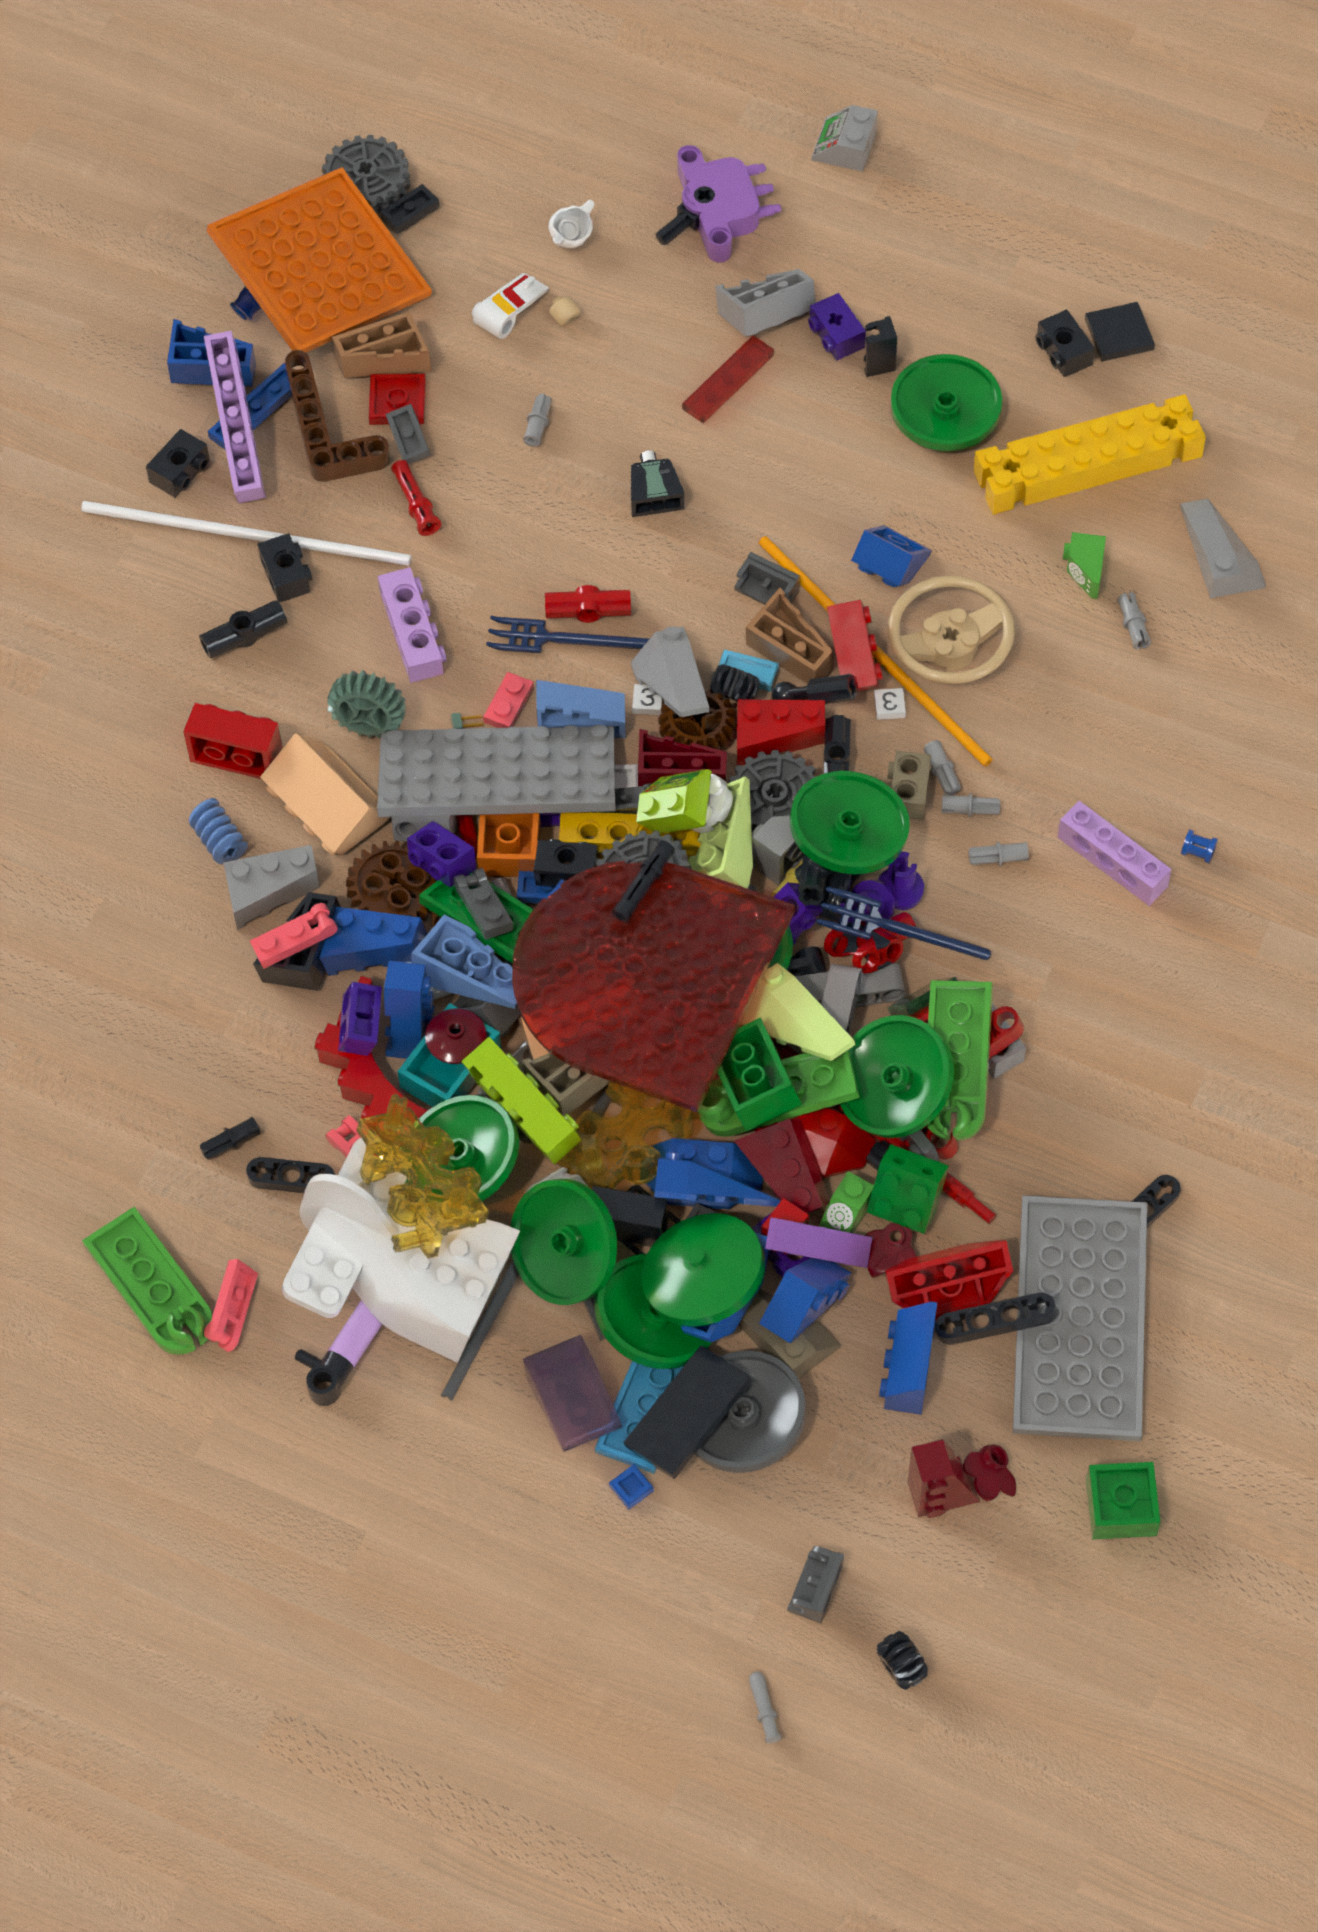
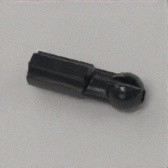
M851 674L810 679L807 686L797 687L790 682L783 681L773 688L771 697L772 700H825V704L855 700L857 695V684L854 676Z

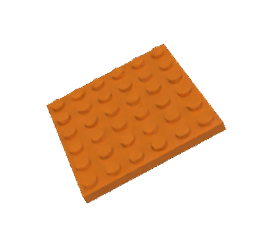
M343 167L207 226L206 231L292 351L301 350L305 353L331 342L333 336L373 323L430 297L432 293L430 286Z

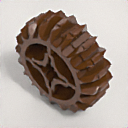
M710 688L705 692L710 712L678 718L679 715L667 705H662L661 714L658 717V725H660L659 734L663 739L665 735L674 738V742L689 746L691 743H696L718 750L720 748L727 749L729 741H733L734 731L737 728L736 713L731 708L730 700H724V696L719 693L714 695Z

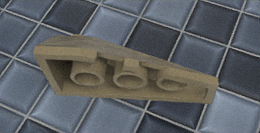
M760 1288L738 1325L763 1353L780 1359L800 1379L840 1348V1344L817 1320L805 1329L791 1344L759 1324L773 1298V1295Z

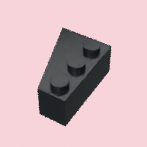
M308 892L286 921L289 922L309 912L318 903H325L330 911L329 918L332 919L336 907L341 906L336 896ZM319 923L311 926V929L318 927ZM325 939L263 969L258 958L253 965L262 982L318 991L325 971L319 959Z

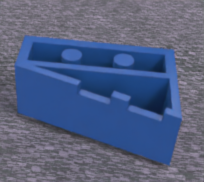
M173 319L167 359L171 383L213 385L204 336L212 334L207 333L204 328L198 326L194 329L182 325V321ZM235 339L244 386H253L256 368L253 344Z
M336 907L332 919L335 921L338 930L334 935L325 939L319 959L328 976L338 975V971L355 969L356 972L363 971L365 967L382 964L383 967H388L389 961L411 962L412 952L428 933L420 917Z
M810 1258L788 1269L759 1324L791 1344L837 1299L841 1300L845 1296L850 1286L847 1281L851 1272L835 1262Z

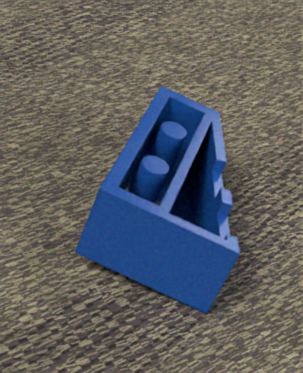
M389 961L384 984L385 1016H389L390 1026L385 1027V1036L389 1037L386 1057L407 1059L425 1036L428 1023L435 1017V1005H432L433 991H430L431 977H427L424 964Z

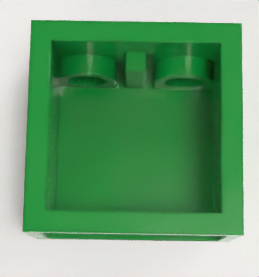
M891 1144L880 1161L866 1213L925 1234L935 1216L949 1165Z

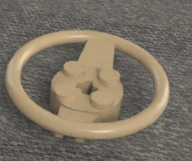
M960 576L933 577L910 587L896 601L888 621L889 641L899 661L920 677L945 684L971 682L993 672L1008 656L1015 636L1012 614L1000 595L981 582ZM942 587L963 588L983 596L991 603L968 615L961 608L938 612L924 621L923 631L900 636L899 624L905 608L917 596L929 590ZM1003 626V637L999 649L987 662L979 667L963 672H943L931 669L918 662L928 661L933 666L935 663L939 666L947 667L946 670L948 671L962 669L971 664L973 657L977 653L978 645Z

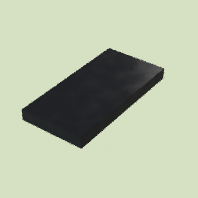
M700 1345L623 1442L625 1447L675 1480L752 1382L751 1377Z

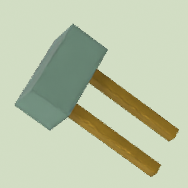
M460 713L451 714L452 728L463 729L465 727L483 726V722L462 724V720L482 718V716L461 717Z

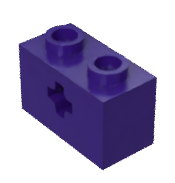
M839 293L810 305L809 327L813 333L819 335L825 351L831 352L836 361L865 348L866 331Z

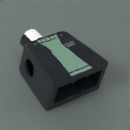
M651 450L642 452L640 454V462L631 465L632 517L685 510L684 490L671 460L667 458L657 460L656 453Z

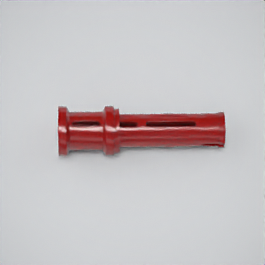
M396 461L391 466V470L409 503L408 513L415 519L418 533L422 536L436 533L442 524L439 517L435 516L432 511V502L423 496L407 461ZM406 481H409L412 491L409 490Z

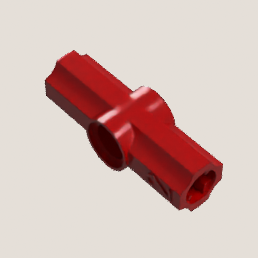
M593 585L580 586L575 592L545 593L546 618L576 617L577 620L583 623L598 621L601 616L631 615L630 590L600 591L598 587Z

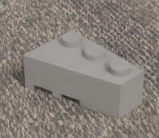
M800 269L767 275L766 281L750 284L749 279L740 281L741 286L726 289L724 284L715 286L718 314L745 337L756 335L759 331L780 325L791 318L802 316L810 311V305L816 303L814 281Z
M311 845L223 862L237 930L245 927L246 922L260 915L264 917L270 914L271 909L283 903L289 904L305 896L308 892L320 888Z

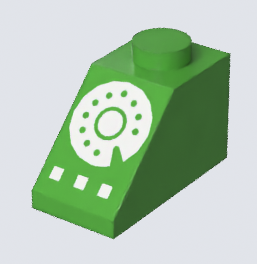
M1072 532L1071 543H1065L1063 560H1068L1067 572L1092 599H1097L1106 536Z
M848 1171L832 1195L819 1227L854 1233L867 1212L874 1185Z

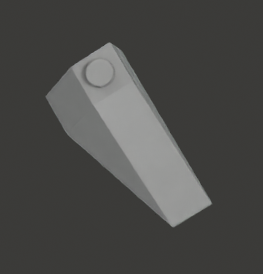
M1209 499L1181 503L1180 508L1209 597L1214 598L1264 589L1266 584L1258 561Z
M668 627L663 631L655 632L631 661V668L636 681L641 685L644 683L648 685L649 691L653 695L659 694L664 699V704L680 717L710 712L692 648L684 627Z

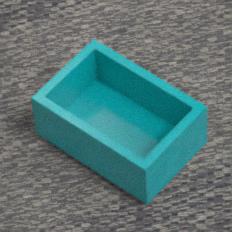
M449 1003L445 1010L457 1007ZM484 1023L486 1039L490 1037L502 1049L500 1032ZM453 1029V1030H451L450 1032H451L452 1034H457V1033H459L461 1030H460V1029ZM425 1036L397 1071L400 1088L431 1107L447 1099L467 1095L476 1084V1081L463 1063L448 1064L436 1059L427 1048Z

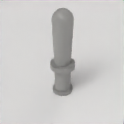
M758 1671L753 1672L749 1677V1683L759 1711L757 1719L763 1725L766 1736L765 1742L768 1744L775 1743L782 1739L775 1722L777 1713L772 1710L764 1675Z

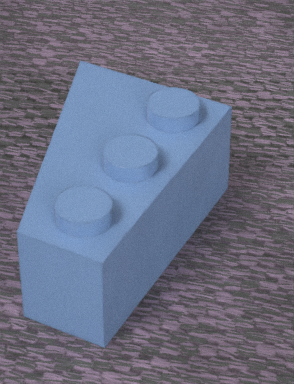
M536 680L538 726L547 728L569 725L575 727L614 726V738H626L625 693Z

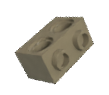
M896 751L895 762H889L887 779H892V787L890 788L900 798L901 796L910 797L909 799L901 798L906 806L909 818L924 820L931 754ZM905 771H911V772H913V773H912V774H907V773H904V772H905Z

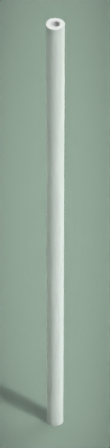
M83 501L81 507L82 512L261 542L284 535L282 533ZM290 535L293 543L298 542L303 549L410 566L411 555Z

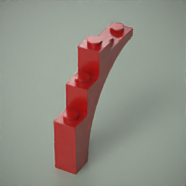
M360 976L358 983L373 985L372 979ZM340 1012L337 1026L327 1023L324 1033L320 1032L316 1038L314 1048L317 1050L319 1062L342 1069L337 1083L340 1086L342 1098L365 1105L361 1115L364 1129L374 1138L403 1146L404 1140L412 1126L428 1110L403 1096L385 1078L375 1063L371 1052L368 1056L338 1051L341 1023Z

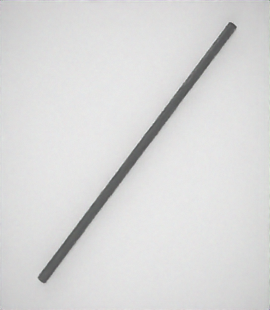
M628 1068L604 1087L579 1134L581 1141L571 1149L562 1166L567 1168L565 1173L573 1174ZM513 1260L441 1394L442 1397L445 1398L446 1396L449 1400H453L519 1275Z

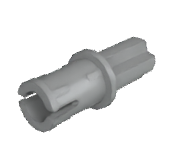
M543 393L535 398L532 412L527 416L528 425L523 440L525 444L532 447L540 445L544 427L549 423L547 416L552 400L551 397Z
M940 741L929 742L925 745L924 752L931 754V772L934 776H937L944 793L954 795L960 791L961 787L953 771L954 764L951 760H948Z
M969 793V796L943 794L942 813L968 814V817H971V813L997 815L1000 813L1001 802L998 798L972 797V793Z
M996 842V845L972 847L968 852L971 865L998 863V866H1000L1002 862L1028 861L1029 856L1027 842L1003 845L1000 842Z

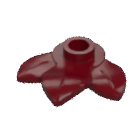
M890 1223L884 1230H872L864 1235L872 1237L867 1266L872 1278L885 1274L886 1270L909 1258L917 1257L915 1251L910 1246L913 1236L911 1230L907 1227ZM895 1232H900L901 1239L893 1242L891 1240L892 1235Z
M995 1444L986 1445L979 1452H971L966 1456L963 1462V1470L967 1475L975 1478L974 1486L976 1492L983 1500L987 1502L992 1501L1000 1491L1008 1496H1015L1016 1481L1006 1467L1009 1459L1001 1446Z

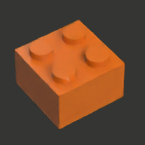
M540 813L480 815L477 847L478 869L483 868L486 876L518 877L519 871L534 872V863L541 831Z

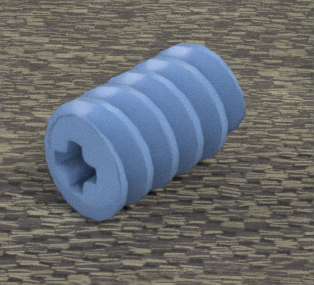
M210 798L193 809L189 816V824L195 830L196 835L200 837L201 842L206 846L207 851L212 855L215 862L224 864L223 862L237 860L245 853L248 844L242 841L243 835L237 832L236 825L231 823V818L228 815H225V809L221 806L219 807L218 799Z

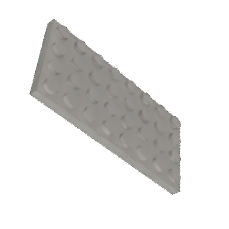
M569 725L557 728H547L544 726L452 728L381 732L378 817L615 811L614 726L575 727Z
M1022 1195L1018 1297L1035 1293H1047L1054 1299L1058 1311L1056 1318L1051 1323L1017 1331L1013 1434L1141 1441L1147 1203ZM1045 1303L1039 1304L1038 1311L1039 1314H1044L1047 1307ZM1024 1306L1027 1318H1029V1309L1027 1306ZM1017 1310V1319H1018V1317H1019V1315H1020V1311H1019V1310Z

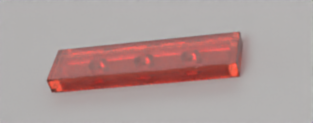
M754 335L751 336L682 403V409L700 422L705 423L774 356V349Z

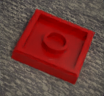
M370 374L369 425H389L386 414L409 404H412L419 424H424L426 375Z

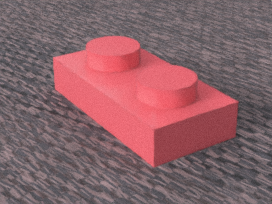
M507 672L483 716L484 723L496 728L513 727L534 689V681Z

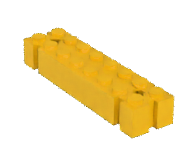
M1186 394L1165 399L1164 406L1156 407L1155 403H1150L1007 443L1005 450L999 451L997 446L975 451L973 472L980 488L986 487L985 499L992 515L1014 509L1015 502L1022 501L1023 505L1027 506L1171 466L1172 459L1179 457L1181 463L1203 456L1206 436L1199 421H1192L1194 411Z

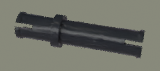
M659 840L648 859H644L641 862L640 871L628 886L615 908L612 909L611 913L616 919L627 923L655 879H660L663 874V867L675 852V848L665 840Z

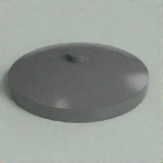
M737 1351L719 1356L749 1375L752 1382L695 1455L707 1465L726 1472L745 1473L763 1469L784 1457L798 1441L807 1416L804 1391L799 1379L791 1368L772 1355L758 1351Z

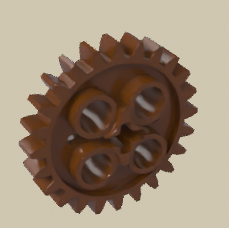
M396 840L394 847H389L388 843L383 841L382 849L372 844L371 854L363 849L361 859L354 858L353 867H349V877L346 878V887H348L347 897L351 898V908L358 907V910L420 917L421 920L427 921L428 912L432 913V911L420 904L419 894L438 880H435L431 874L420 867L414 866L409 861L408 844L404 848H400L399 841ZM385 866H393L395 869H387ZM416 880V881H419L420 883H419V884H413V883H410L409 881ZM369 887H377L379 890H370ZM400 901L404 905H396L393 902Z

